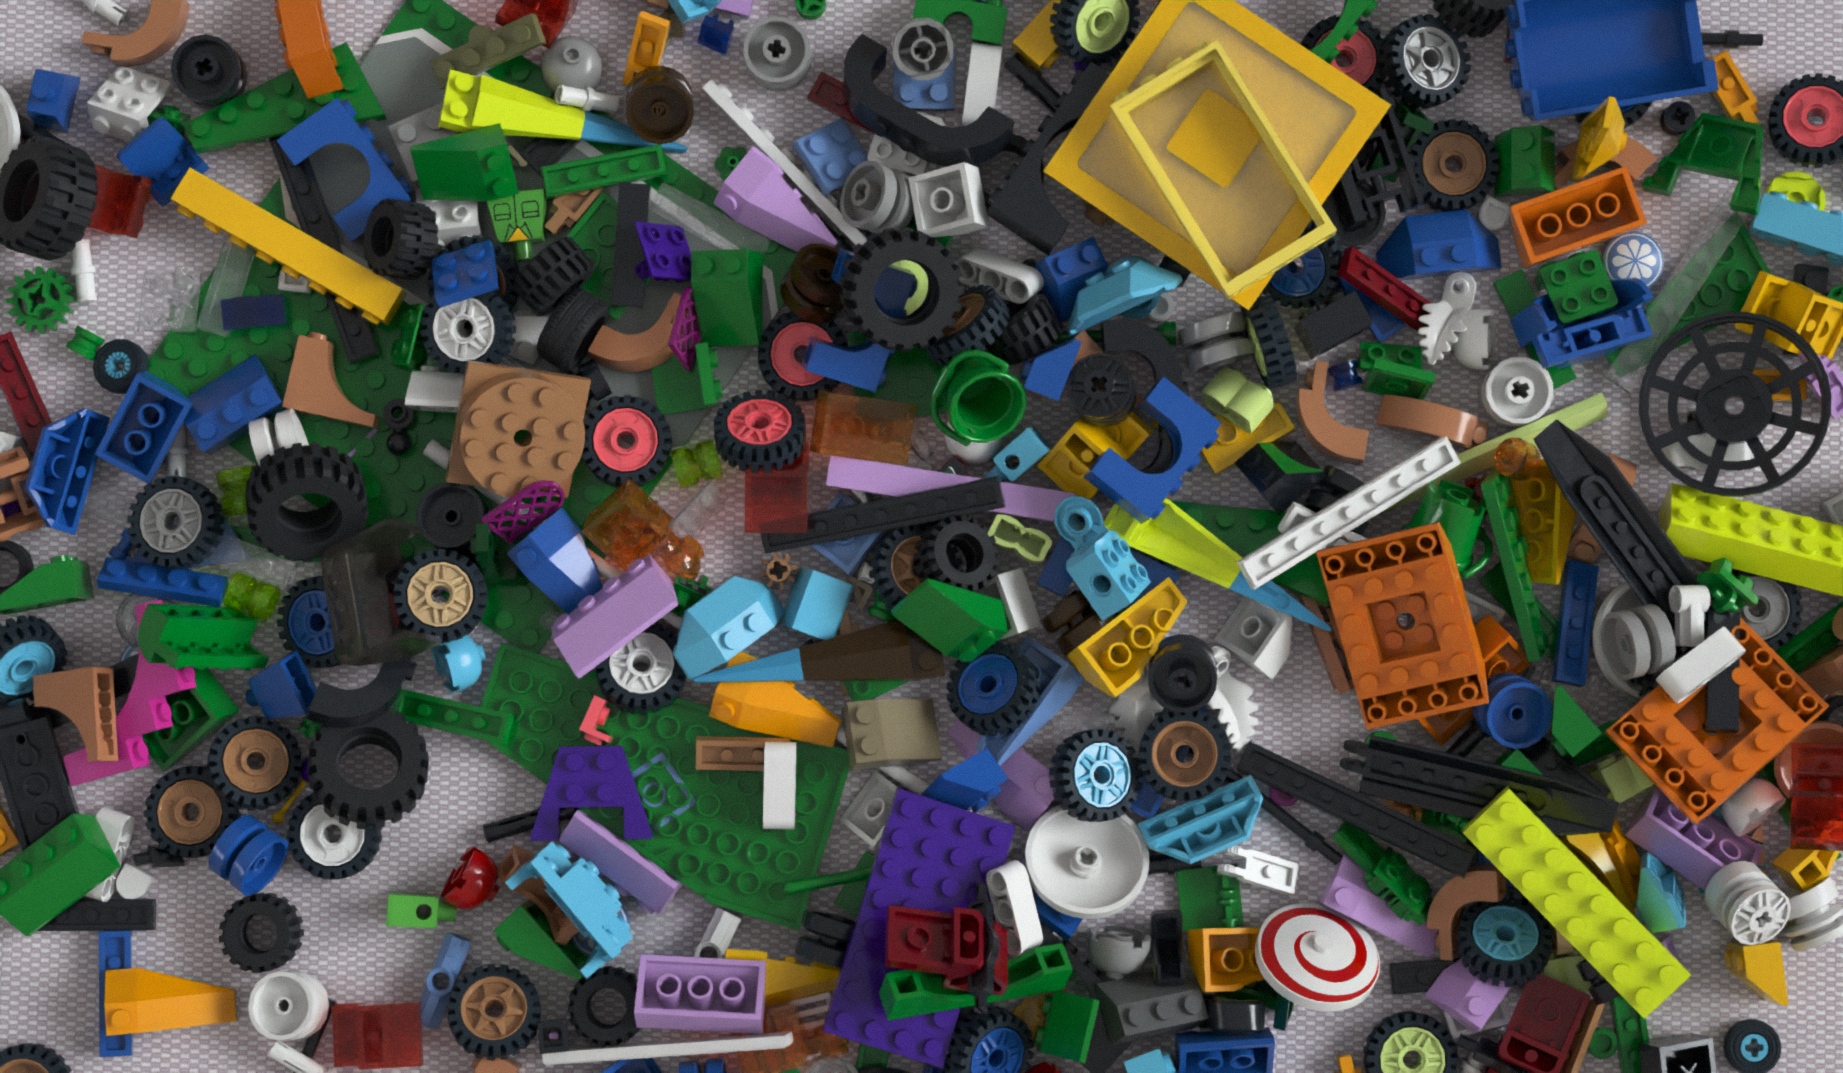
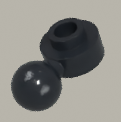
M394 399L388 402L383 410L385 423L393 429V433L387 438L386 445L390 453L401 456L406 454L411 448V439L405 433V430L414 424L416 413L415 410L405 405L404 399ZM397 409H402V416L394 418V412Z

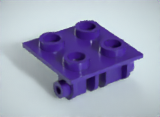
M635 221L634 226L645 258L636 265V275L641 279L653 277L657 281L675 280L679 283L685 280L691 281V253L682 226Z

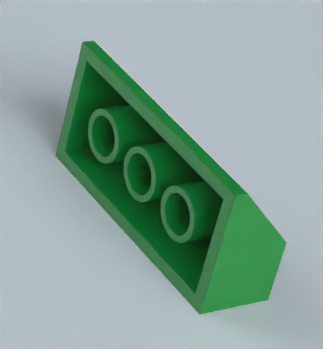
M71 814L0 868V915L25 936L34 934L121 868L94 815Z

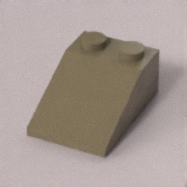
M873 699L847 702L841 711L850 771L942 760L933 699Z

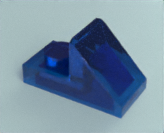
M283 294L253 297L248 295L220 300L224 331L286 325Z

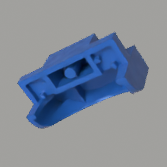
M1639 278L1612 280L1610 282L1618 298V303L1614 308L1563 325L1559 322L1548 294L1534 299L1525 309L1510 319L1520 348L1533 345L1543 369L1557 365L1558 369L1610 355L1621 346L1650 338L1653 333L1642 306L1652 300L1653 296L1646 284Z

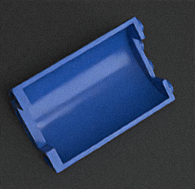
M1513 0L1512 4L1506 8L1509 23V40H1505L1504 45L1506 56L1511 58L1513 70L1509 72L1510 85L1512 89L1517 88L1523 116H1528L1532 121L1591 112L1609 96L1615 97L1618 106L1621 107L1719 90L1714 59L1705 61L1697 0Z

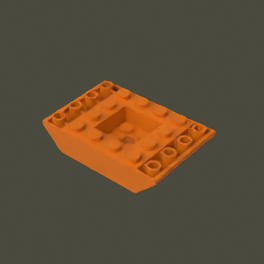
M1439 522L1316 552L1367 730L1489 703L1485 663L1452 545ZM1403 612L1410 613L1415 619V624L1412 627L1402 626L1398 621V615Z
M1741 617L1740 625L1735 626L1731 630V634L1735 637V630L1740 629V640L1737 639V641L1746 650L1740 657V667L1735 668L1731 674L1732 680L1739 685V731L1737 734L1718 732L1716 735H1710L1704 731L1702 724L1705 722V687L1707 683L1678 704L1658 685L1605 731V734L1694 825L1716 810L1794 741L1829 707Z

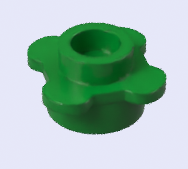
M309 715L302 718L303 722L299 724L298 731H303L305 737L310 738L316 736L315 733L320 726L326 727V725L308 720Z

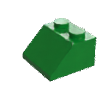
M1542 125L1511 128L1495 136V153L1498 152L1499 157L1497 161L1499 172L1494 184L1495 197L1541 194L1555 191V131Z
M1559 685L1554 691L1551 735L1555 740L1551 742V745L1562 757L1568 754L1573 758L1599 737L1602 732L1564 688Z

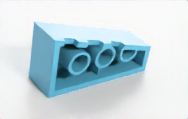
M1770 191L1769 194L1763 193L1760 197L1758 216H1753L1748 231L1749 234L1783 247H1789L1791 243L1795 244V249L1799 253L1810 257L1820 256L1821 254L1826 256L1825 259L1828 260V264L1836 267L1843 266V212L1830 210L1829 213L1821 211L1812 202L1800 201L1796 203L1787 200V195L1776 191Z

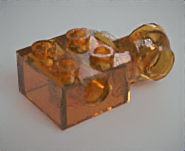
M630 478L586 518L581 532L625 572L634 560L638 558L643 559L648 554L653 559L659 555L672 573L684 579L695 580L700 572L701 558L704 556L702 546L689 535L679 538L671 530L674 518Z
M791 1002L764 1009L762 1033L792 1031L793 1043L781 1049L738 1051L736 1055L741 1073H780L804 1066L808 1061V1057L814 1054L821 1053L822 1059L844 1054L849 1051L847 1045L851 1040L822 1031L823 1025L813 1028L814 1035L808 1036L804 1025L805 1022L800 1017V1010ZM730 1033V1034H731V1036H733V1035H747L748 1033Z

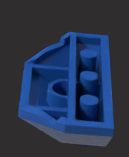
M1467 210L1406 216L1376 253L1377 264L1400 281L1445 276L1456 272L1471 273L1502 268L1498 238Z
M82 408L42 428L24 488L47 527L71 535L76 534L98 460V456L94 454L106 433L110 417Z

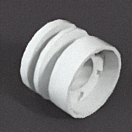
M1738 861L1722 867L1712 876L1705 891L1704 899L1707 908L1740 943L1747 945L1762 944L1774 938L1784 928L1789 919L1791 910L1789 898L1754 863Z
M1830 875L1821 883L1803 893L1792 887L1782 891L1789 898L1791 906L1788 921H1795L1784 932L1786 937H1795L1790 942L1794 951H1803L1825 945L1843 934V904L1829 906V903L1839 895Z

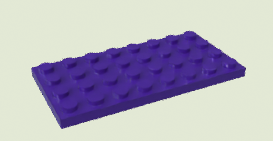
M896 788L822 1031L943 1068L960 1008L888 1021L879 996L886 973L907 969L885 967L886 910L889 905L951 913L954 907L968 909V903L974 901V885H978L979 882L987 884V873L994 868L1004 865L1015 830L1014 825ZM987 887V899L991 902Z

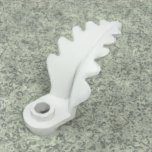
M1467 272L1451 274L1446 280L1442 300L1422 306V309L1430 314L1422 315L1418 319L1420 322L1428 325V327L1419 328L1418 330L1420 335L1426 336L1419 341V344L1427 348L1422 351V355L1427 357L1429 365H1434L1437 360H1442L1444 358L1442 352H1449L1451 350L1448 342L1456 343L1458 341V337L1453 332H1465L1467 330L1462 321L1466 320V314L1472 308L1476 292V282ZM1457 282H1462L1465 286L1462 293L1457 292L1455 289Z
M1213 646L1211 649L1217 662L1216 691L1208 705L1212 709H1219L1218 721L1220 724L1227 723L1225 732L1227 736L1230 735L1229 742L1232 744V749L1240 752L1250 742L1248 737L1255 734V730L1251 726L1257 725L1258 719L1250 716V714L1258 710V705L1247 700L1253 694L1252 687L1233 678L1229 674L1230 652L1225 648Z
M1146 667L1141 677L1120 693L1119 699L1109 708L1110 714L1120 716L1113 723V727L1125 730L1119 737H1124L1129 741L1126 746L1134 747L1136 753L1132 755L1133 758L1139 757V746L1146 728L1149 727L1154 719L1158 718L1154 716V713L1161 712L1164 708L1150 696L1149 674Z

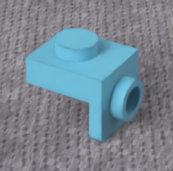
M668 0L682 24L707 16L722 1Z

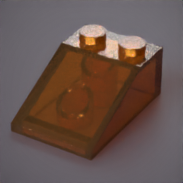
M818 389L810 451L823 455L908 465L917 404Z

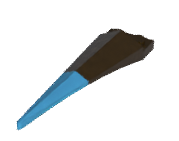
M895 620L697 676L693 681L696 683L919 681L944 677L945 670L942 652L901 621Z

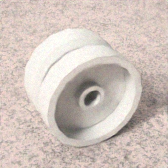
M1512 357L1492 367L1491 371L1486 373L1479 387V403L1484 414L1493 423L1505 428H1519L1539 419L1549 409L1553 399V382L1549 372L1543 369L1539 362L1527 357ZM1517 389L1519 396L1514 397L1511 391Z
M293 409L276 413L274 425L266 417L249 422L251 444L259 466L262 458L268 454L274 455V450L283 446L285 449L291 448L294 443H301L302 446L309 445L303 426Z
M278 971L266 975L257 982L250 993L248 1010L252 1024L266 1038L279 1041H293L309 1038L321 1029L327 1019L329 1001L324 986L311 974L296 971Z

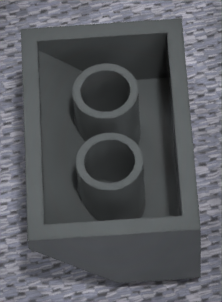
M1153 972L1094 985L1111 1046L1192 1029L1209 1019L1201 990L1187 975L1186 982L1183 985L1157 986L1153 980Z

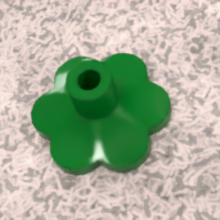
M724 147L721 150L720 157L715 160V169L720 172V177L723 181L727 179L747 154L743 147H736L735 149Z

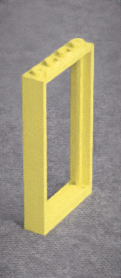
M1216 40L1211 44L1209 41H1205L1193 49L1194 54L1185 60L1182 57L1175 59L1166 66L1167 71L1159 76L1155 74L1147 76L1139 83L1141 87L1130 93L1128 90L1121 92L1112 99L1114 103L1110 105V112L1226 299L1230 300L1335 236L1337 229L1219 41ZM1212 61L1317 226L1311 232L1234 279H1231L1128 114L1133 109Z

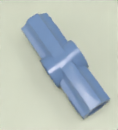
M446 933L432 971L427 976L426 986L413 1016V1021L436 1030L439 1028L449 1003L450 994L459 981L460 972L473 941L458 934ZM439 972L445 973L449 977L450 983L446 989H442L436 984L435 978Z

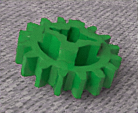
M40 266L36 267L35 274L25 269L24 279L17 276L14 278L18 284L17 287H8L7 289L13 293V298L6 299V303L14 306V308L8 311L9 315L13 317L19 316L15 323L21 327L26 324V330L32 333L36 327L41 334H46L47 327L52 331H58L56 323L67 324L68 321L64 317L65 314H74V310L68 307L69 303L76 302V298L68 295L74 289L73 286L64 284L67 278L62 274L56 276V271L51 268L47 270L46 274L44 268ZM37 282L35 286L27 289L30 285ZM56 288L59 292L60 301L57 300L55 295ZM37 298H46L44 304L37 303ZM22 300H24L27 306L26 312L23 309ZM55 312L52 316L45 319L46 315Z

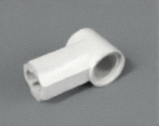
M1705 585L1672 586L1668 600L1671 611L1675 613V646L1696 647L1704 641V613L1708 611L1710 606L1709 590Z
M717 907L695 950L694 957H700L701 950L706 946H710L716 949L717 958L723 959L726 949L741 922V918Z

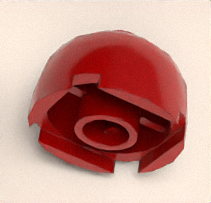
M471 846L460 858L463 863H461L457 870L453 868L441 893L443 901L461 910L478 908L486 900L491 902L500 888L496 884L498 869L493 859L480 849Z

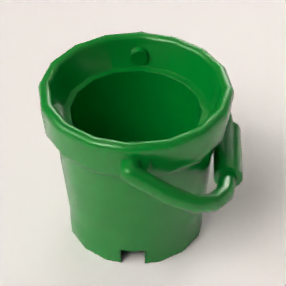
M976 349L965 350L955 355L948 364L941 368L940 372L937 369V380L931 390L932 398L930 402L931 417L937 428L964 446H969L971 442L987 443L995 441L1013 431L1023 418L1027 402L1025 389L1018 379L1007 371L1009 364L992 355L987 350L981 351ZM943 396L945 399L947 417L954 431L946 426L939 416V397Z
M1435 480L1429 483L1412 520L1403 526L1401 531L1439 522L1452 545L1460 578L1468 579L1488 563L1493 552L1491 539L1486 535V530L1481 527V522L1487 509L1485 500L1481 497L1478 503L1472 498L1475 491L1459 483L1441 480L1439 487H1434ZM1477 539L1484 543L1485 551L1483 557L1473 565L1475 558L1472 552Z

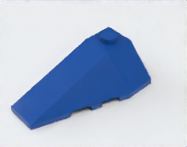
M562 507L507 552V555L524 575L567 614L578 608V604L589 595L594 596L603 588L596 571L597 565L595 560L590 557L584 543L586 539L582 530Z

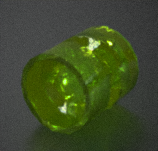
M713 439L696 443L694 449L685 446L671 450L673 464L682 489L697 485L702 478L708 482L723 477Z
M255 466L236 467L216 473L218 489L225 494L220 499L223 516L247 514L245 486L246 481L250 478V472Z
M239 569L228 586L224 598V606L238 612L247 610L250 617L267 622L278 603L281 585L266 579L259 582L256 575Z

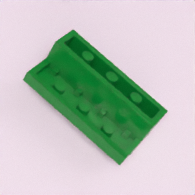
M148 603L139 625L138 641L140 650L149 663H165L169 667L179 670L183 669V667H194L199 670H205L206 667H215L220 670L239 668L250 671L251 668H265L269 660L267 655L250 644L258 621L239 607Z

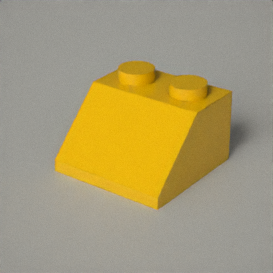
M1768 940L1757 945H1747L1739 941L1726 942L1727 950H1724V962L1726 968L1730 969V973L1764 1000L1781 1006L1789 1005L1780 942Z

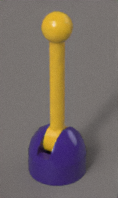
M309 756L302 764L300 775L303 780L280 811L272 815L274 823L280 824L284 821V814L307 783H309Z

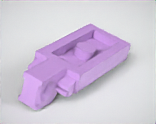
M1801 352L1798 355V357L1801 360L1802 364L1808 362V360ZM1817 354L1829 380L1831 390L1830 417L1836 420L1843 413V375L1834 361L1824 354L1821 356ZM1812 373L1804 379L1821 404L1819 383L1815 373Z

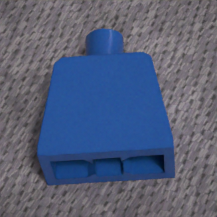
M36 69L26 106V111L33 122L38 126H45L50 130L68 134L81 78L54 71Z
M294 650L251 677L248 681L251 689L246 691L245 698L250 706L255 707L259 705L264 716L269 719L301 716L309 712L317 689L298 650Z

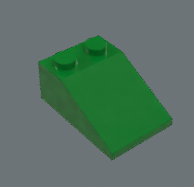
M500 123L409 146L423 200L492 201L519 194L507 142Z
M750 249L691 251V285L702 342H708L711 347L762 345L763 253Z
M69 555L50 558V563L38 566L0 594V615L94 599L89 563L78 561V557L69 558Z
M929 578L891 609V613L895 618L944 655L960 659L964 662L975 660L1008 632L1002 600Z
M207 667L205 670L194 668L197 687L165 696L167 704L172 711L171 719L173 726L142 735L149 754L163 772L169 770L219 731L240 711Z
M530 899L520 905L493 930L498 935L496 937L498 943L505 950H511L516 955L580 980L583 977L579 970L585 965L589 957L576 948L572 939L566 945L555 942L546 915Z
M1052 991L1050 996L1045 995L1041 1007V1013L1045 1014L1043 1026H1037L1034 1036V1044L1038 1045L1037 1051L1086 1063L1100 1001L1060 991Z

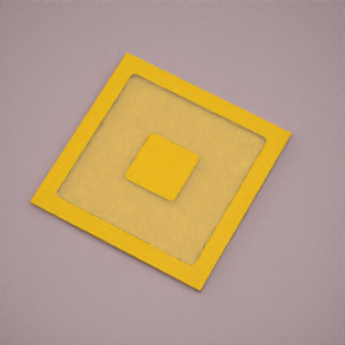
M1161 0L1043 170V173L1223 294L1111 114L1110 105L1114 103L1112 99L1123 91L1128 90L1131 93L1141 87L1139 83L1151 74L1159 76L1167 71L1166 66L1175 59L1182 57L1185 60L1194 54L1193 49L1205 41H1209L1211 44L1218 40L1321 205L1377 127L1391 104L1234 0ZM1213 61L1128 113L1231 279H1234L1299 239L1311 222V216ZM1275 272L1231 298V300L1249 311Z

